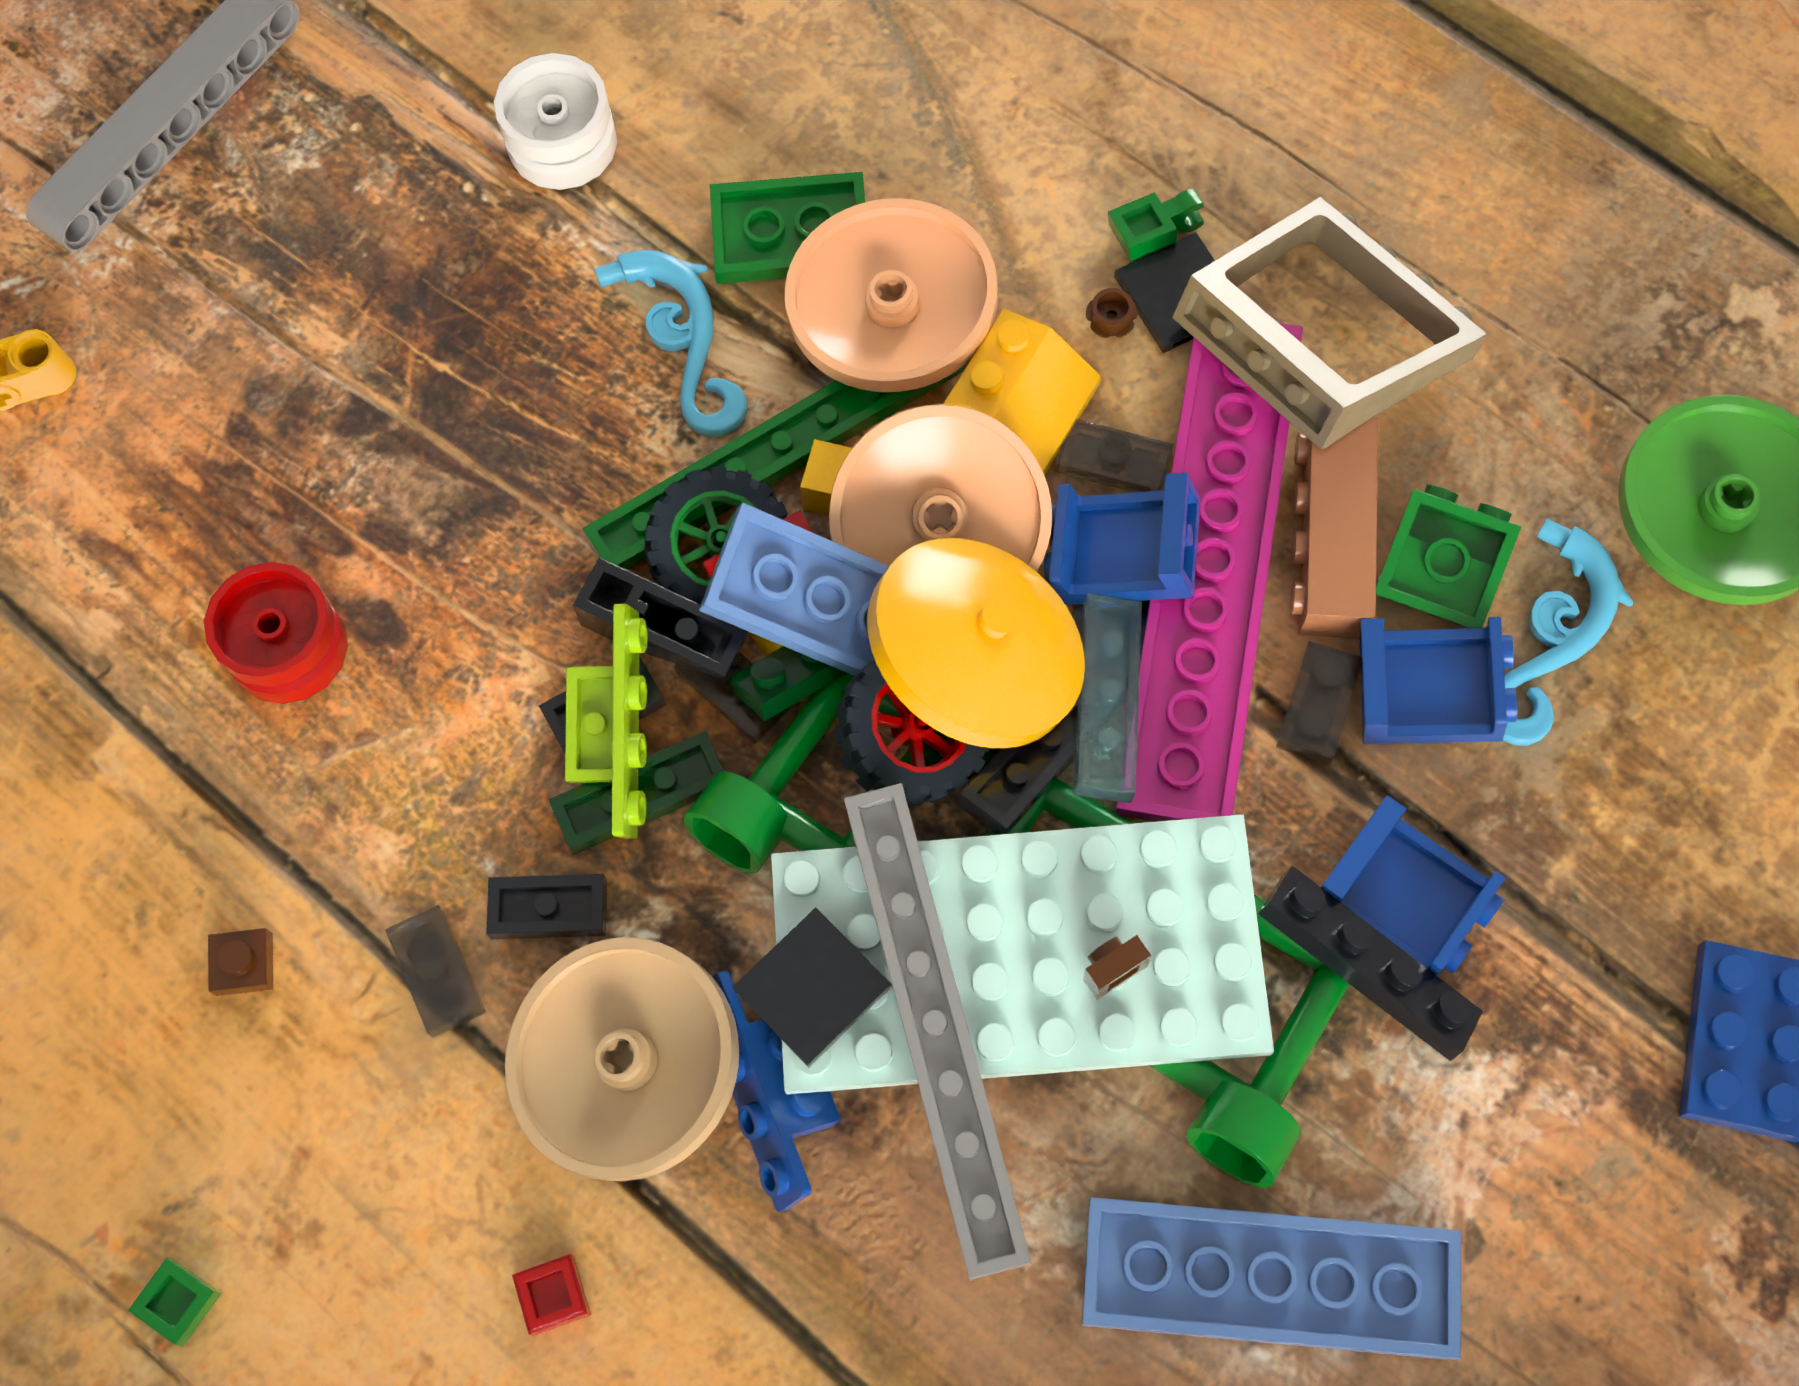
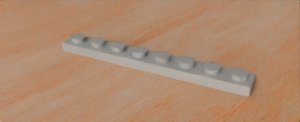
M902 783L846 797L844 802L969 1280L1029 1265L1032 1262Z

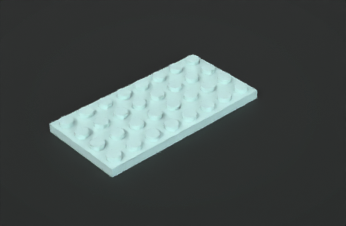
M1244 814L918 841L982 1079L1270 1056L1273 1054L1274 1047ZM845 847L771 854L776 945L816 907L892 984L857 848ZM1138 935L1151 954L1148 967L1096 1000L1083 981L1085 969L1092 965L1087 957L1102 944L1115 937H1118L1122 944ZM893 985L809 1068L782 1041L784 1091L786 1094L918 1084Z

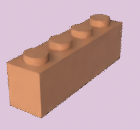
M1372 417L1322 450L1302 432L1297 433L1294 461L1295 465H1304L1303 481H1296L1293 513L1302 514V531L1294 532L1292 564H1301L1300 582L1294 581L1292 584L1290 613L1292 615H1299V635L1359 639L1361 619H1376L1378 417Z

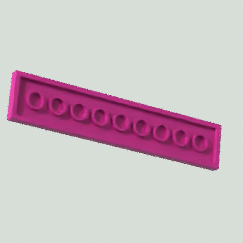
M1279 323L1301 342L1303 326ZM1194 337L1171 474L1187 472L1201 498L1194 598L1150 600L1115 813L1121 816L1154 822L1233 815L1290 423Z

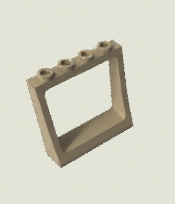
M1321 197L1192 274L1172 317L1321 450L1327 448L1356 427L1395 403L1472 360L1487 336V333L1473 322L1472 316L1466 308L1453 306L1434 290L1433 284L1427 276L1422 274L1415 275L1396 259L1395 253L1389 245L1376 243L1359 229L1356 219L1351 214H1341ZM1311 242L1322 249L1435 345L1362 383L1351 384L1340 377L1237 287L1299 244Z

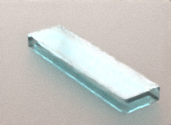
M1087 593L1083 603L1081 641L1085 657V673L1078 698L1074 795L1131 803L1136 793L1142 602Z

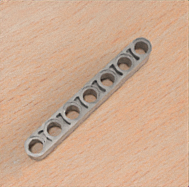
M224 0L33 195L26 208L28 222L69 251L76 252L89 245L291 36L299 22L300 11L298 5L292 0Z

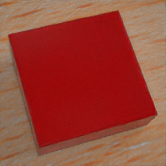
M568 1254L512 1275L529 1335L535 1336L591 1315L573 1255Z

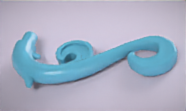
M638 250L617 255L618 261L594 268L601 288L624 280L627 285L642 281L649 287H654L656 285L654 281H659L670 285L679 292L689 309L690 317L688 322L682 325L674 323L676 319L683 316L682 307L674 302L664 301L653 305L647 313V333L651 341L661 350L674 352L689 348L680 390V405L683 418L688 427L697 434L707 437H721L734 432L744 422L747 414V398L741 387L722 378H710L704 384L706 392L717 393L724 400L723 408L715 414L705 415L701 413L694 401L697 385L713 337L714 316L711 300L702 280L697 276L707 272V266L686 262L660 251Z
M1546 518L1536 537L1561 549L1559 555L1571 561L1573 575L1579 577L1581 572L1584 574L1589 584L1591 596L1586 616L1579 626L1568 629L1562 625L1560 619L1574 620L1579 615L1580 611L1576 601L1570 595L1561 591L1545 592L1533 603L1528 615L1529 629L1535 639L1551 649L1505 675V688H1516L1527 681L1579 659L1593 648L1607 632L1617 612L1618 602L1628 607L1633 605V600L1625 591L1618 577L1617 569L1609 552L1597 539L1577 526H1574L1571 530ZM1538 687L1529 688L1526 693L1532 702L1533 712L1531 716L1526 719H1516V722H1507L1503 737L1504 742L1512 745L1528 746L1540 741L1550 732L1554 721L1553 707L1548 696Z

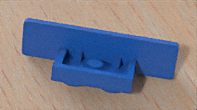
M718 972L712 977L722 989L730 1004L738 1032L739 1067L732 1094L738 1108L739 1126L743 1135L751 1142L760 1166L759 1177L764 1191L772 1198L777 1212L785 1211L792 1208L812 1192L793 1139L831 1128L841 1118L830 1091L799 1094L785 1093L782 1040L763 1020L748 1023L738 995L732 988L734 985L729 972Z

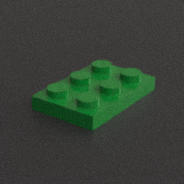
M863 172L709 184L716 283L726 284L786 279L790 264L797 250L812 231L833 215L857 204L865 203Z

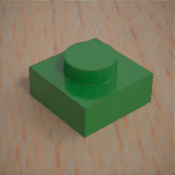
M166 1257L128 1311L174 1345L184 1347L222 1293L175 1259Z

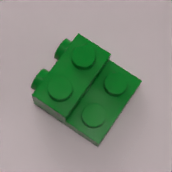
M1427 484L1424 492L1414 489L1410 494L1376 584V595L1468 629L1482 628L1521 526L1510 523L1512 514L1503 509L1480 503L1476 511L1456 504L1459 495L1444 488Z

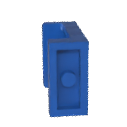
M1188 473L1165 474L1164 491L1078 496L1070 483L1058 485L1057 503L1052 504V552H1048L1045 555L1044 575L1046 581L1052 585L1065 605L1194 598L1201 498Z
M1489 617L1485 628L1385 631L1384 618L1361 619L1359 648L1363 744L1503 741L1507 722H1516L1517 696L1515 688H1505L1504 669L1513 668L1514 652L1512 635H1502L1501 617Z
M1387 795L1321 888L1436 976L1443 968L1453 974L1473 946L1464 938L1476 922L1485 928L1505 899L1496 894L1506 877L1497 871L1490 878L1485 877L1400 819L1407 808Z

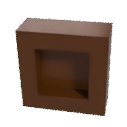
M266 928L208 935V991L215 996L273 990V933Z
M1138 935L1122 944L1118 937H1115L1102 944L1087 957L1092 965L1085 969L1083 981L1096 1000H1098L1147 968L1151 954Z

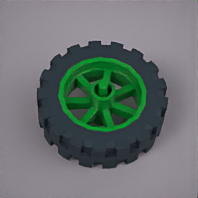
M718 466L711 467L710 470L700 472V469L685 474L684 478L677 482L674 481L664 490L662 496L654 504L647 522L644 552L653 580L659 586L701 605L710 579L708 577L707 581L695 575L686 565L704 555L712 558L721 552L735 515L734 512L726 525H718L712 503H724L738 508L743 502L780 519H784L788 515L782 501L778 502L773 495L774 491L762 481L760 484L751 478L752 474L738 469L737 472L726 470V467ZM703 506L709 531H703L683 521L692 511ZM678 532L703 541V546L681 557L678 548Z

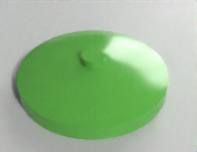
M1712 395L1688 400L1673 406L1655 418L1642 431L1630 449L1621 470L1618 486L1619 508L1624 527L1631 542L1643 559L1659 575L1676 587L1694 596L1713 602L1732 605H1756L1776 601L1799 591V418L1771 403L1735 395Z

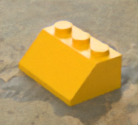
M1003 308L943 404L971 408L1000 421L1011 429L1031 450L1045 476L1102 381L1101 376L1051 327Z

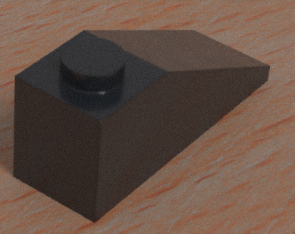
M600 557L573 604L581 626L613 640L614 604H627L639 612V618H643L646 622L648 639L645 654L723 680L726 679L750 633L699 611L700 604Z

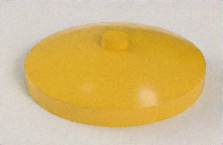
M941 538L930 540L913 546L897 557L874 588L868 607L867 629L875 662L883 678L899 700L913 714L935 730L963 743L979 747H1018L1034 742L1049 733L1075 705L1082 689L1085 673V657L1079 631L1068 608L1051 585L1017 557L992 545L969 539Z

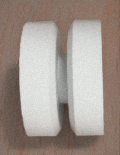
M557 53L530 57L514 66L499 83L494 99L496 119L501 134L505 139L510 161L523 178L539 187L563 190L579 187L600 176L613 160L618 142L611 109L609 108L604 81L591 65L570 55Z

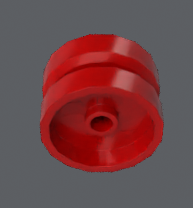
M267 562L245 567L222 583L210 598L204 617L206 643L217 661L244 690L262 701L286 704L308 699L326 688L343 666L348 648L346 626L313 577L294 565Z

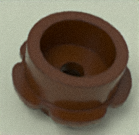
M1107 288L1100 291L1086 308V319L1091 321V330L1103 338L1126 336L1133 330V320L1138 315L1137 307L1130 295L1118 288ZM1107 314H1116V318L1110 319L1107 317Z

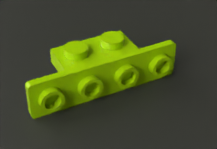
M614 604L613 666L566 667L565 781L570 783L612 782V835L624 839H637L638 825H644L647 811L645 794L642 790L638 791V768L645 766L647 758L646 738L643 733H639V710H644L647 703L646 680L643 675H639V653H645L647 648V626L645 620L639 618L637 610L627 604Z

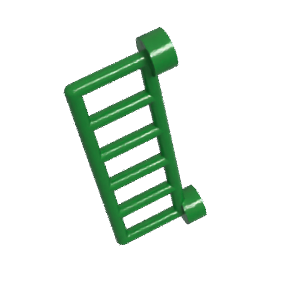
M847 673L814 692L749 779L727 771L718 772L683 817L688 832L707 852L736 870L753 874L762 868L781 840L799 851L856 847L852 828L843 837L778 797L835 721L837 703L843 699L845 694L843 690L848 682L855 677L854 675ZM886 694L881 699L878 712L900 717L888 694ZM935 729L932 731L949 743L950 737ZM922 741L925 767L936 764L943 758L940 753ZM908 748L900 761L911 765L910 748ZM991 748L990 751L984 754L983 760L986 762L983 768L1002 748ZM1057 778L1008 834L1029 832L1043 810L1074 828L1134 823ZM988 830L985 836L996 834L993 833L991 830ZM1254 894L1259 937L1315 970L1314 975L1274 1042L1273 1054L1266 1056L1250 1085L1210 1060L1149 1066L1205 1100L1186 1133L1187 1141L1194 1151L1207 1163L1225 1175L1247 1185L1267 1188L1274 1184L1301 1135V1129L1297 1121L1281 1105L1350 984L1261 917L1258 913L1266 901Z

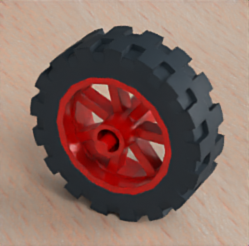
M875 660L859 671L843 690V693H845L844 697L837 703L834 718H839V726L834 729V738L836 745H842L844 755L840 758L848 771L850 769L854 770L859 776L856 782L866 791L902 783L908 806H919L925 802L933 803L963 788L969 783L971 777L978 774L986 762L983 760V756L991 748L963 743L951 737L949 743H947L932 732L934 728L913 714L890 689ZM886 694H888L900 717L877 713L881 699ZM878 726L891 728L893 740L886 747L878 732ZM922 741L940 753L943 758L936 764L925 767ZM900 746H909L911 765L898 760L892 753Z

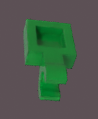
M1195 189L1185 190L1161 203L1154 192L1108 211V222L1128 259L1132 261L1176 243L1177 230L1180 232H1191L1204 225V220L1198 212L1199 209L1204 207V203Z

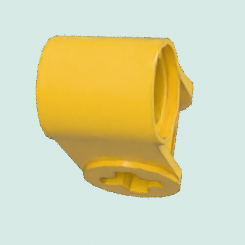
M38 329L26 330L18 335L0 339V411H6L16 405L43 397L58 395L65 392L73 384L77 372L74 361L45 331Z

